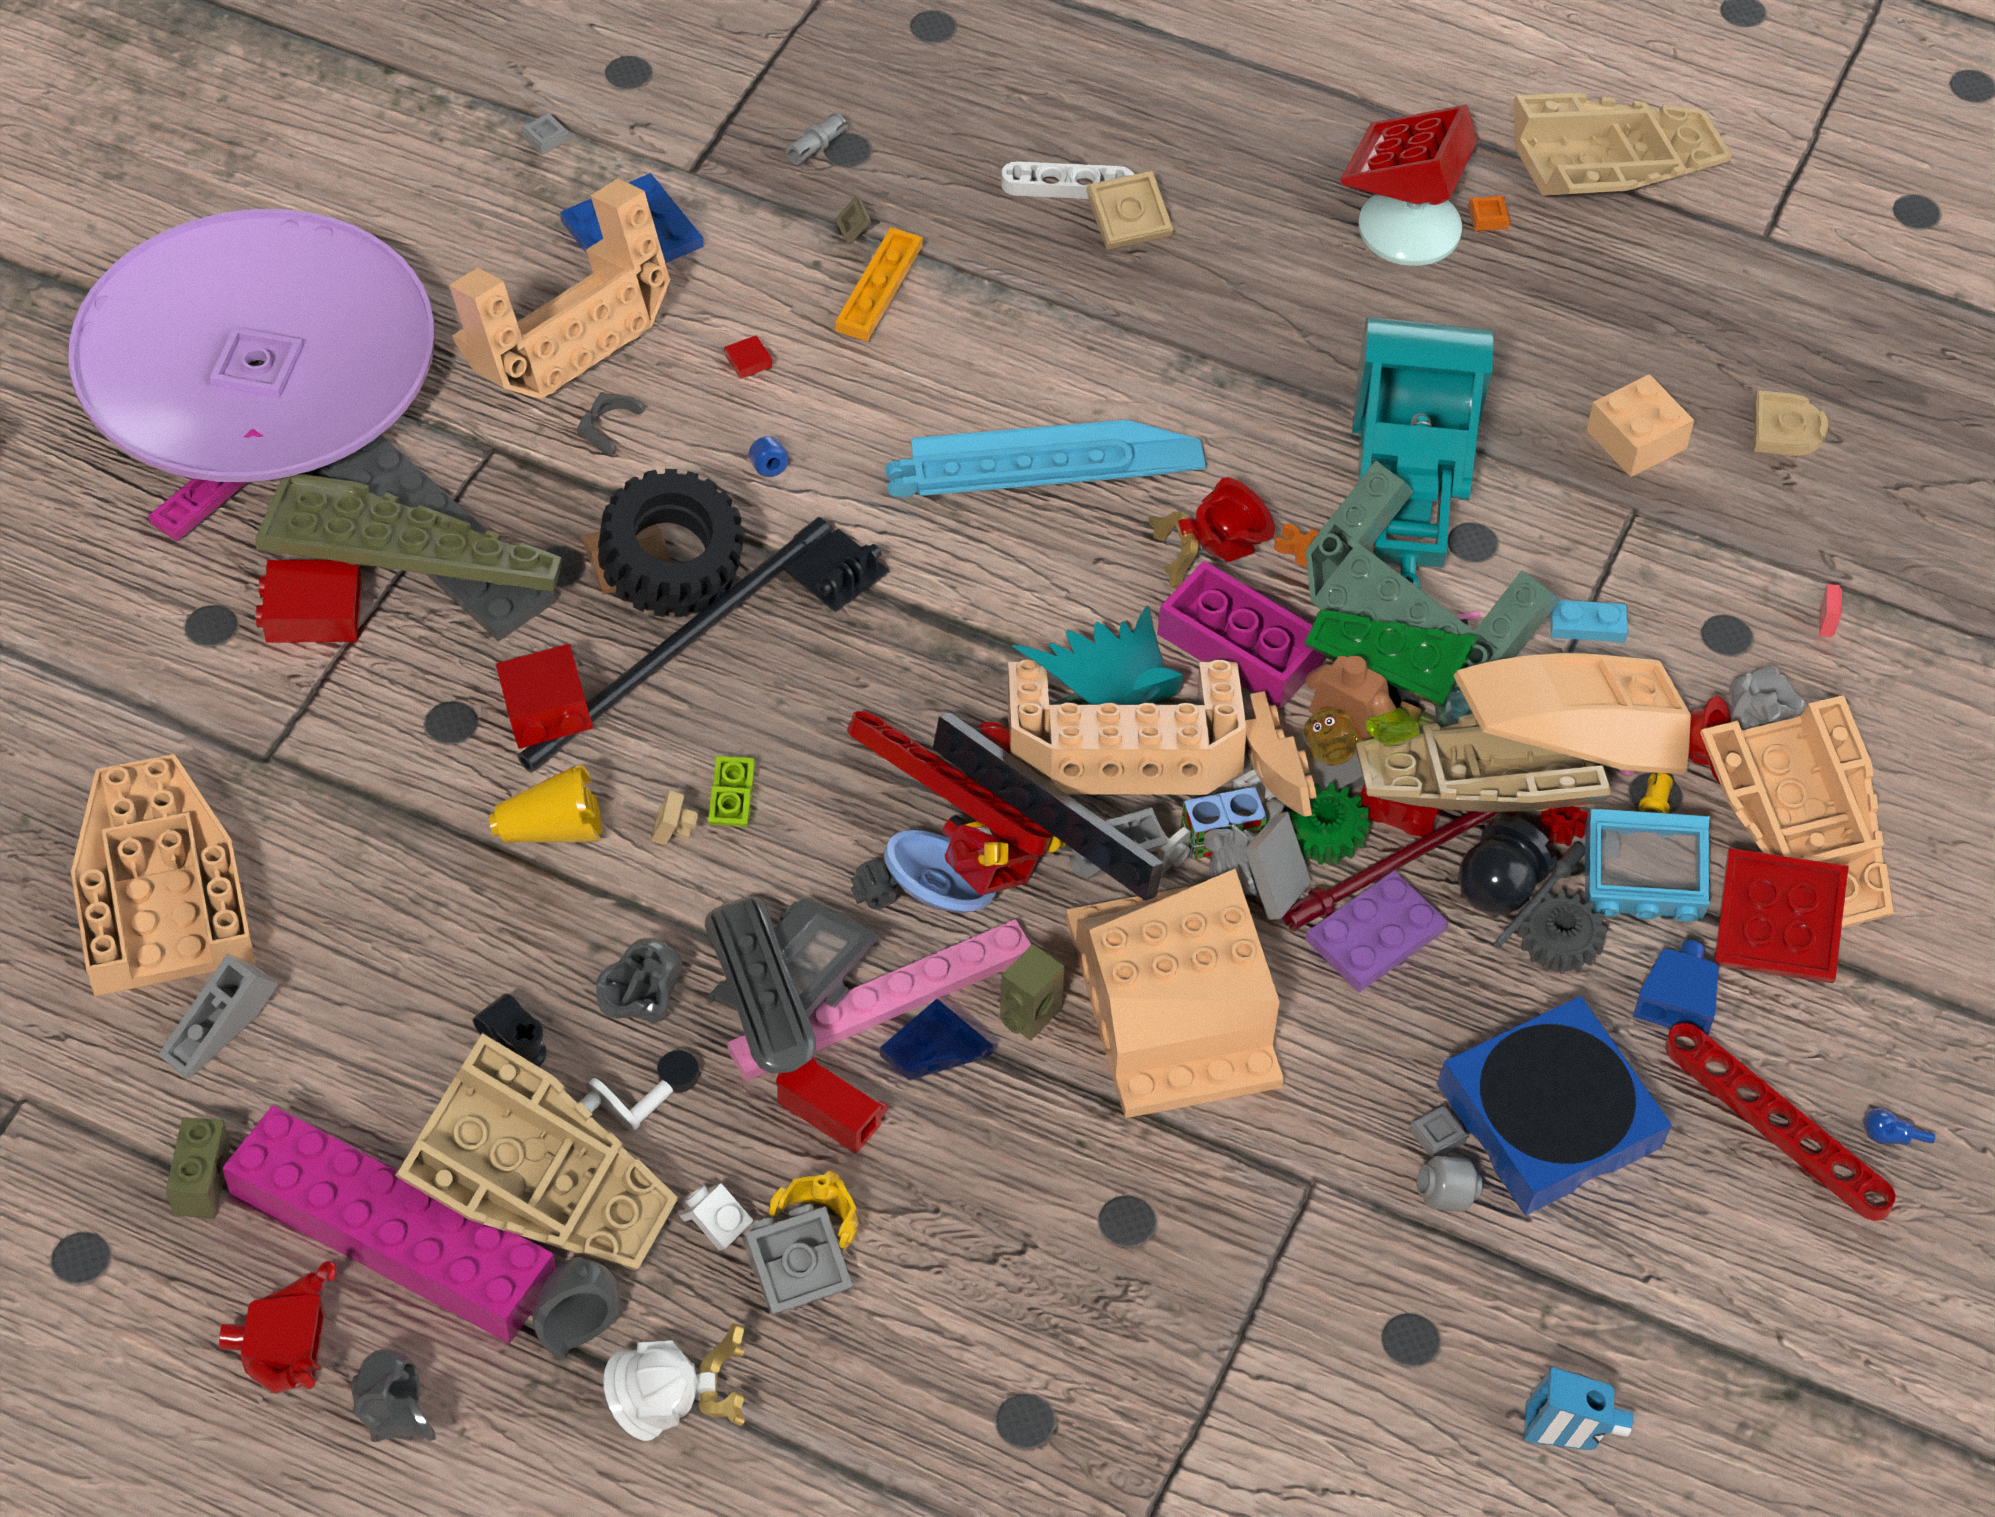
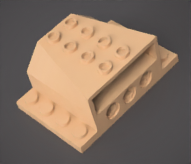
M1236 868L1195 886L1157 892L1155 898L1146 901L1139 896L1066 909L1065 919L1125 1118L1283 1088L1284 1078L1273 1048L1280 1001Z

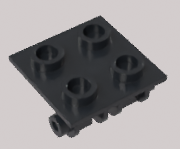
M839 528L784 567V571L834 612H837L889 573V569L879 562V557L882 553L877 545L871 544L869 546L865 544L861 547Z

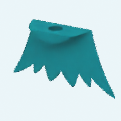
M1148 605L1140 614L1134 633L1124 621L1121 622L1119 629L1120 639L1100 622H1096L1094 626L1095 644L1075 632L1066 630L1067 639L1074 653L1054 643H1049L1048 645L1057 656L1030 647L1012 645L1019 652L1064 682L1090 705H1100L1103 703L1140 705L1142 703L1161 701L1178 695L1184 678L1183 674L1165 668L1156 641Z

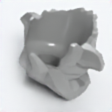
M1766 665L1752 673L1740 674L1730 684L1729 694L1732 704L1730 718L1732 722L1738 721L1741 730L1794 718V715L1802 714L1806 708L1804 699L1794 691L1790 681L1786 680V676L1779 674V670L1775 665Z
M1236 826L1232 830L1213 829L1206 832L1204 835V846L1211 850L1213 855L1210 860L1212 878L1236 868L1244 895L1256 896L1261 899L1244 851L1256 835L1247 830L1241 831Z

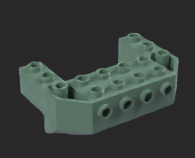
M1375 460L1306 549L1311 602L1320 610L1369 617L1370 620L1390 623V621L1398 622L1409 627L1427 630L1428 628L1444 630L1445 633L1476 636L1477 642L1464 668L1516 657L1560 600L1550 590L1521 570L1475 630L1450 613L1369 551V548L1414 492L1403 480ZM1457 683L1449 698L1463 697Z

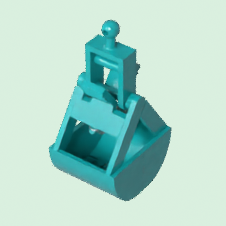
M1367 317L1359 358L1352 433L1359 434L1358 482L1376 460L1403 480L1414 491L1374 542L1373 554L1383 562L1401 564L1400 575L1421 590V582L1418 576H1416V565L1443 568L1447 554L1450 496L1452 498H1459V500L1469 501L1478 427L1492 376L1493 331L1487 328ZM1438 498L1437 524H1431L1432 501H1437ZM1386 534L1432 538L1436 540L1435 544L1386 540Z

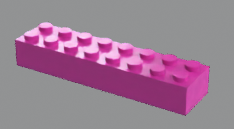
M273 1105L223 1167L230 1194L509 1344L534 1311L535 1306L539 1302L542 1288L551 1272L555 1269L552 1252L517 1234L468 1220L396 1177L395 1175L398 1171Z

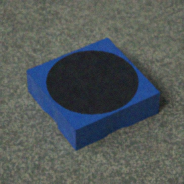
M1581 996L1444 1061L1437 1081V1086L1466 1129L1484 1147L1491 1160L1493 1169L1525 1216L1574 1192L1583 1183L1596 1176L1615 1172L1661 1149L1672 1127V1124Z

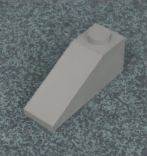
M227 954L164 1044L158 1056L183 1076L190 1079L258 1015L278 986V983L251 962Z

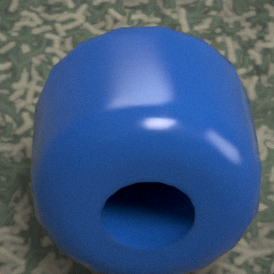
M764 436L754 441L748 453L753 467L758 474L764 477L778 476L785 470L789 461L788 453L784 446L773 436Z

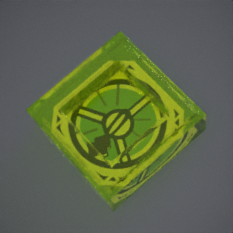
M1400 709L1366 720L1367 733L1385 747L1420 736L1419 723Z

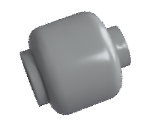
M1434 1156L1428 1161L1427 1165H1423L1420 1168L1417 1178V1190L1419 1196L1424 1198L1429 1208L1464 1212L1471 1207L1474 1199L1480 1197L1482 1178L1476 1173L1475 1166L1468 1159Z

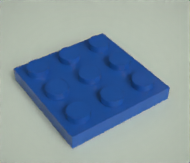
M651 173L628 182L645 191L665 263L703 247V236ZM592 199L560 212L561 222L586 254V249L603 239Z

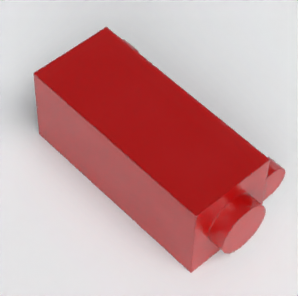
M813 1056L809 1062L795 1071L779 1073L776 1078L777 1100L780 1105L855 1154L881 1126V1119L888 1110L887 1104L882 1101L877 1102L822 1067L816 1063V1058Z

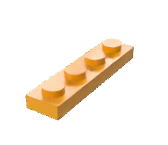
M889 228L835 321L836 332L868 342L922 248L923 237L896 228Z

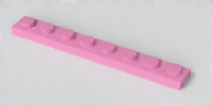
M1016 919L850 989L835 1008L827 1005L826 1001H822L808 1017L816 1035L815 1052L1008 969L1031 946V943ZM745 1035L727 1042L728 1052L745 1082L767 1073L753 1060Z

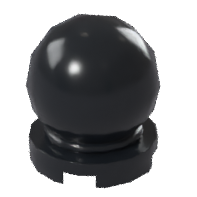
M1501 815L1496 816L1482 831L1480 842L1464 854L1459 865L1458 882L1461 895L1474 909L1489 916L1509 915L1518 910L1530 900L1536 883L1545 880L1555 868L1556 855L1550 856L1549 851L1545 847L1549 840L1534 825L1521 818L1516 817L1513 822L1502 820Z

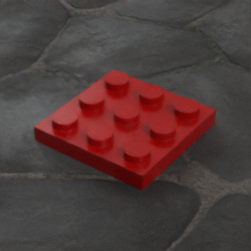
M1729 848L1726 859L1714 963L1721 967L1834 984L1837 974L1849 866Z

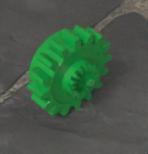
M1330 782L1327 790H1322L1318 783H1314L1316 798L1309 799L1312 815L1304 817L1289 807L1288 811H1284V813L1288 812L1304 860L1307 861L1310 858L1318 861L1319 865H1323L1324 862L1339 864V860L1346 856L1350 859L1354 857L1355 847L1361 849L1364 847L1365 836L1369 834L1368 808H1361L1362 798L1360 796L1349 798L1350 788L1345 787L1340 792L1335 791L1334 783Z

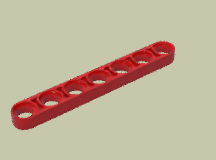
M864 711L853 713L847 729L851 737L1017 848L1034 855L1045 854L1052 834L883 719Z
M1679 1023L1671 1028L1665 1044L1666 1053L1671 1060L1862 1217L1872 1221H1879L1888 1217L1895 1203L1896 1194L1893 1187L1701 1029L1689 1023ZM1682 1036L1688 1037L1695 1043L1696 1047L1688 1051L1682 1050L1675 1045L1674 1039ZM1718 1062L1725 1067L1727 1073L1723 1076L1712 1075L1706 1070L1705 1064ZM1743 1087L1750 1088L1757 1094L1758 1099L1753 1102L1744 1101L1739 1098L1736 1090ZM1773 1113L1782 1114L1788 1119L1790 1125L1784 1128L1775 1127L1769 1122L1768 1115ZM1804 1139L1814 1140L1820 1145L1821 1152L1809 1154L1801 1148L1799 1142ZM1838 1165L1845 1166L1852 1171L1854 1178L1846 1181L1840 1180L1835 1177L1831 1169ZM1867 1192L1879 1193L1885 1199L1886 1205L1883 1207H1873L1866 1202L1864 1194Z

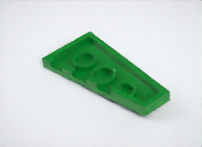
M1321 609L1304 644L1307 648L1334 660L1339 656L1347 658L1350 656L1361 657L1366 662V668L1384 676L1388 684L1444 708L1457 683L1454 674L1457 670L1465 667L1477 642V637L1467 634L1445 633L1444 630L1432 628L1427 630L1409 627L1406 624L1392 621L1390 623L1370 620L1369 617Z

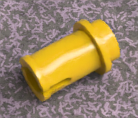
M1652 773L1648 779L1645 797L1639 802V811L1668 814L1670 810L1668 798L1673 786V779L1666 773H1658L1655 784L1656 775Z

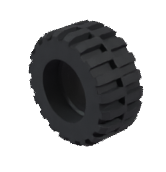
M665 468V473L657 474L656 470L644 472L643 479L641 480L638 477H633L626 481L624 490L622 488L617 489L611 496L610 504L605 506L598 541L599 567L604 570L603 577L608 586L613 587L616 585L615 594L623 601L632 600L633 608L644 612L645 608L654 610V616L665 617V612H674L675 617L687 616L690 609H693L695 613L701 612L708 606L709 601L711 603L724 594L726 589H730L743 549L744 528L740 525L742 518L736 507L731 508V497L725 491L717 492V484L710 479H706L704 482L697 479V473L687 471L686 475L678 474L677 469ZM655 524H677L692 531L703 543L705 551L690 561L681 563L664 562L645 552L639 545L636 536L645 528Z

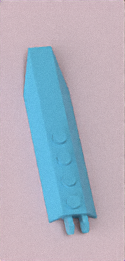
M1116 420L911 438L913 459L891 461L885 465V474L888 479H892L887 485L889 494H891V497L899 498L901 496L910 497L916 492L919 496L1143 477L1206 469L1201 440L1198 438L1131 420Z

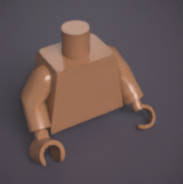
M1339 656L1332 665L1325 663L1310 671L1306 676V685L1311 690H1316L1309 712L1323 720L1327 718V715H1333V718L1337 719L1334 725L1363 741L1376 738L1372 735L1374 730L1393 724H1403L1415 729L1423 711L1401 701L1399 708H1396L1389 696L1387 680L1384 676L1366 668L1365 660L1358 656H1350L1348 658Z

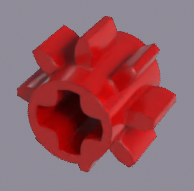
M1575 806L1550 808L1541 811L1538 830L1546 832L1547 837L1550 839L1549 843L1570 846L1574 836L1583 839L1587 827L1584 823H1586L1588 812L1581 811L1580 807Z

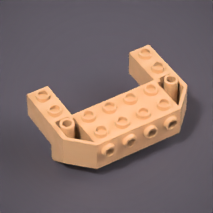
M617 178L590 195L603 236L602 240L586 249L593 273L518 322L516 321L504 281L477 267L449 285L463 329L452 335L474 372L504 389L543 399L555 393L558 388L573 378L581 376L587 369L599 361L608 358L614 351L626 343L637 339L640 334L652 327L670 278L644 190Z
M1033 660L1008 662L1007 705L1010 755L1066 794L1207 795L1241 774L1244 768L1246 721L1238 663L1224 660L1199 662L1198 705L1191 703H1181L1179 705H1155L1152 703H1142L1140 705H1116L1113 703H1103L1100 705H1077L1074 703L1049 705L1047 670Z

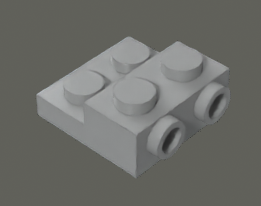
M808 1204L789 1211L790 1218L774 1223L773 1217L759 1220L750 1224V1232L745 1233L742 1237L755 1278L759 1279L771 1316L853 1288L826 1207L814 1210L813 1205Z

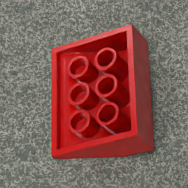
M1468 105L1370 123L1340 178L1342 185L1414 204L1428 202L1430 205H1437L1447 201L1451 197L1478 142Z

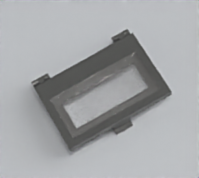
M803 898L799 903L794 902L779 918L781 922L774 931L794 986L809 1017L824 999L827 1005L835 1008L846 996L849 990L848 987L844 986L842 979L878 940L877 932ZM721 981L706 997L710 1003L715 1000L719 1004L738 1011L727 981Z

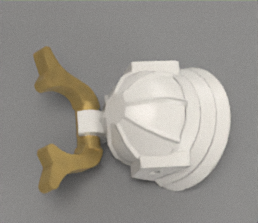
M735 1323L731 1324L723 1341L703 1359L698 1375L694 1369V1363H691L682 1351L679 1350L673 1340L637 1343V1350H621L616 1352L606 1364L603 1379L605 1397L616 1421L633 1437L642 1441H649L656 1436L658 1437L663 1430L679 1425V1418L685 1416L691 1410L693 1401L696 1399L700 1401L698 1405L704 1414L714 1418L728 1417L730 1422L742 1426L745 1421L741 1410L744 1396L732 1392L725 1400L719 1402L717 1400V1374L725 1360L731 1357L743 1356L744 1349L741 1346L744 1328Z

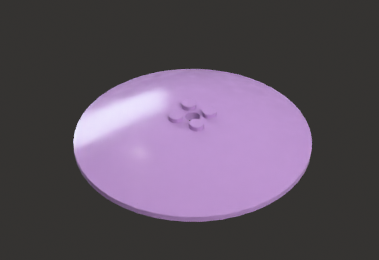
M250 209L218 213L177 225L151 237L118 259L98 279L82 302L73 322L68 352L70 376L77 399L93 425L112 444L137 460L168 473L193 479L215 482L266 481L294 476L334 463L361 449L391 427L410 406L427 377L435 344L434 319L424 286L408 263L389 245L352 224L311 212L288 209ZM256 360L264 361V363L260 366L249 365L254 363ZM251 429H255L264 437L251 436L246 438L244 436Z

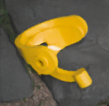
M829 1170L824 1175L795 1178L788 1187L781 1186L774 1193L769 1205L770 1215L776 1217L787 1205L797 1202L823 1205L830 1208L843 1220L838 1232V1237L841 1238L839 1247L845 1250L854 1241L859 1224L855 1214L856 1206L847 1192L843 1180L840 1179L837 1173Z

